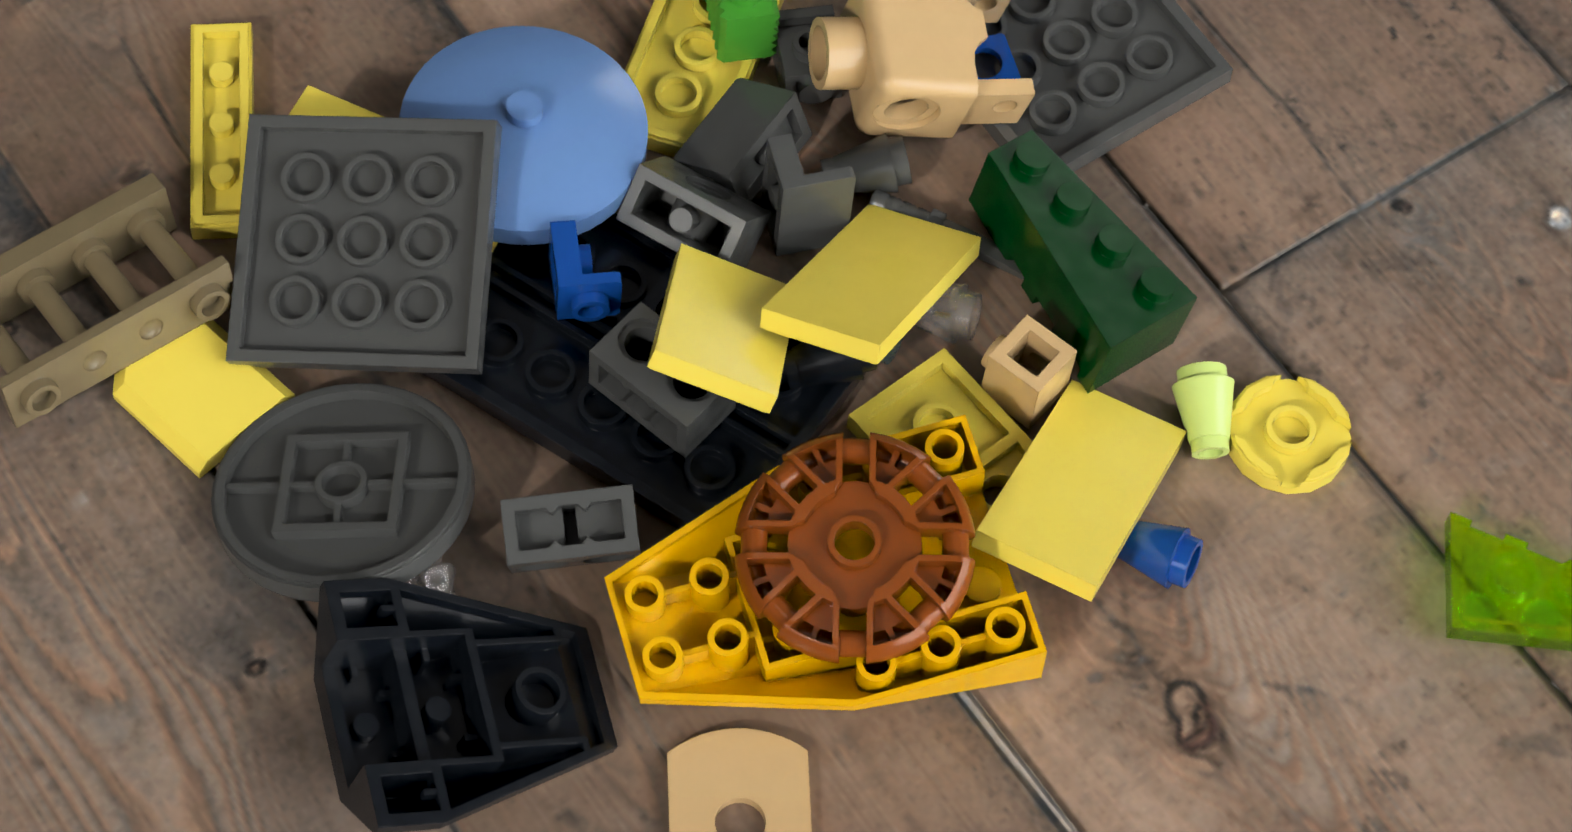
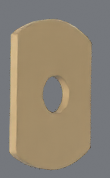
M728 728L703 733L675 746L667 752L669 832H717L715 819L718 813L724 807L734 803L748 804L757 809L764 819V832H812L808 750L798 743L766 731L748 728Z

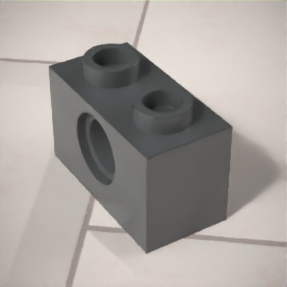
M664 156L639 164L616 219L675 252H678L682 243L745 268L772 212L674 159Z

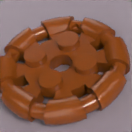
M844 432L827 434L808 440L782 455L784 462L770 475L763 472L750 489L741 507L735 528V534L741 537L740 554L734 556L736 575L744 597L757 618L763 619L766 617L779 630L776 637L789 647L815 659L839 664V657L866 658V664L884 662L909 653L929 641L927 633L940 620L949 622L960 607L970 586L976 562L973 558L969 557V540L976 536L973 519L962 492L951 476L942 477L929 464L932 458L917 447L902 440L870 432V438H844ZM843 465H869V482H843ZM802 482L810 486L813 491L798 504L788 493ZM909 484H912L923 495L912 506L898 492L902 487H906ZM849 530H861L872 538L874 547L862 559H847L836 550L835 543L839 536ZM773 535H788V552H767L768 538ZM921 537H938L939 540H942V555L922 554ZM797 584L811 597L798 611L785 599L788 592ZM911 585L921 595L923 600L908 613L896 599ZM840 612L848 617H860L867 613L866 630H840Z

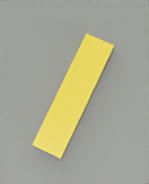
M251 22L191 25L190 229L192 240L237 238L249 114H254L253 31Z

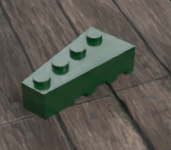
M1033 130L989 152L970 195L969 202L1005 260L1015 261L1024 276L1021 284L1032 304L1040 302L1054 325L1051 332L1077 350L1075 360L1081 368L1077 377L1086 392H1092L1173 344L1197 296Z

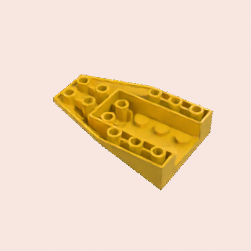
M966 415L888 435L917 447L932 458L929 464L942 477L951 476L968 504L976 532L989 509L983 495L985 470ZM843 465V482H869V465ZM778 466L768 471L766 474L770 475ZM757 479L604 577L640 704L855 711L1042 678L1047 650L1027 592L1017 593L1007 562L972 547L973 539L969 540V557L973 558L976 562L967 594L950 621L940 620L927 633L929 641L917 649L900 657L879 663L866 664V658L839 657V664L815 659L789 647L776 637L779 630L766 617L763 619L757 618L744 597L736 575L734 556L740 554L741 537L735 534L736 523L743 502ZM800 482L788 494L800 504L813 489ZM912 484L902 487L898 491L911 506L923 496ZM849 530L839 536L835 547L843 557L858 560L866 557L872 551L874 542L864 531ZM773 535L768 538L767 552H788V535ZM921 537L922 554L942 555V540H939L938 537ZM797 584L788 592L785 599L798 611L811 597ZM911 585L896 599L908 613L923 600L921 595ZM840 612V630H866L867 613L860 617H848Z

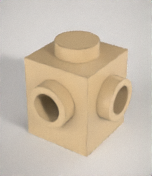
M1027 314L1007 336L1002 334L996 338L985 352L981 360V365L985 367L981 387L1008 415L1027 429H1030L1067 388L1077 350Z

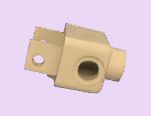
M848 0L840 16L816 17L810 28L808 62L812 83L818 90H849L854 123L863 134L882 135L886 133L887 136L953 138L961 124L1017 123L1035 96L1032 78L978 79L975 51L988 37L985 23H997L1011 0Z

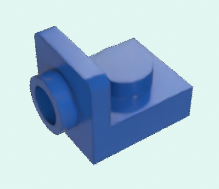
M575 220L550 222L549 262L557 320L575 318L583 322H592L606 316L619 314L622 293L620 272L593 273L590 244H578Z

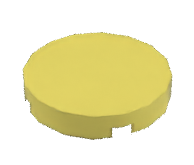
M1282 375L1265 376L1247 385L1233 401L1229 456L1244 476L1268 490L1283 494L1309 493L1330 483L1345 465L1351 447L1349 431L1351 423L1348 412L1334 393L1314 380L1298 376L1297 381L1281 379Z

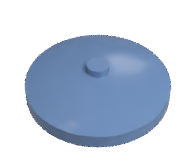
M508 26L493 28L471 34L446 46L425 63L415 75L406 91L399 118L497 120L502 126L493 242L505 244L536 245L549 243L550 222L575 220L577 235L601 224L621 207L639 164L645 162L647 154L648 121L645 106L636 85L626 71L612 57L595 45L574 35L543 27Z

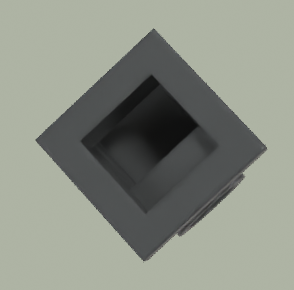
M833 4L779 10L780 18L778 20L780 25H778L779 32L777 33L778 39L776 40L777 53L773 55L779 88L795 91L799 102L806 104H818L828 99L841 98L842 90H818L812 83L808 62V41L812 22L816 17L835 16Z

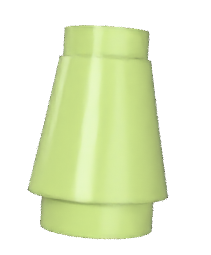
M1203 361L1182 366L1176 371L1177 382L1172 385V391L1184 429L1187 431L1186 436L1191 446L1192 457L1196 459H1215L1226 456L1230 453L1229 441L1235 381L1232 377L1227 376V367L1220 362Z

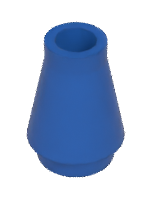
M1138 521L1118 558L1167 589L1172 584L1186 588L1198 566L1203 548V540L1191 536V530L1187 527Z

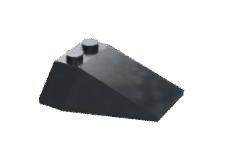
M389 578L323 581L321 584L314 664L316 693L339 799L372 832H406L443 828L613 753L618 747L586 627Z

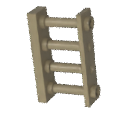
M153 172L0 254V365L7 373L0 378V394L10 420L16 428L21 427L38 416L51 412L56 406L200 325L220 317L225 311L231 309L233 276L229 262L221 255L199 268L195 265L169 233L177 229L166 188ZM147 245L176 281L142 298L115 265V262ZM92 276L120 312L86 329L58 293ZM36 306L64 343L30 361L2 324Z

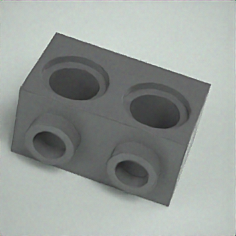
M640 302L589 351V383L677 453L686 458L736 408V402L651 370L647 367L649 360L641 361L631 357L638 353H651L660 314L658 315L644 303ZM693 390L702 393L704 396L689 399L681 396L679 393Z
M632 484L500 500L506 560L512 574L630 560L641 554Z

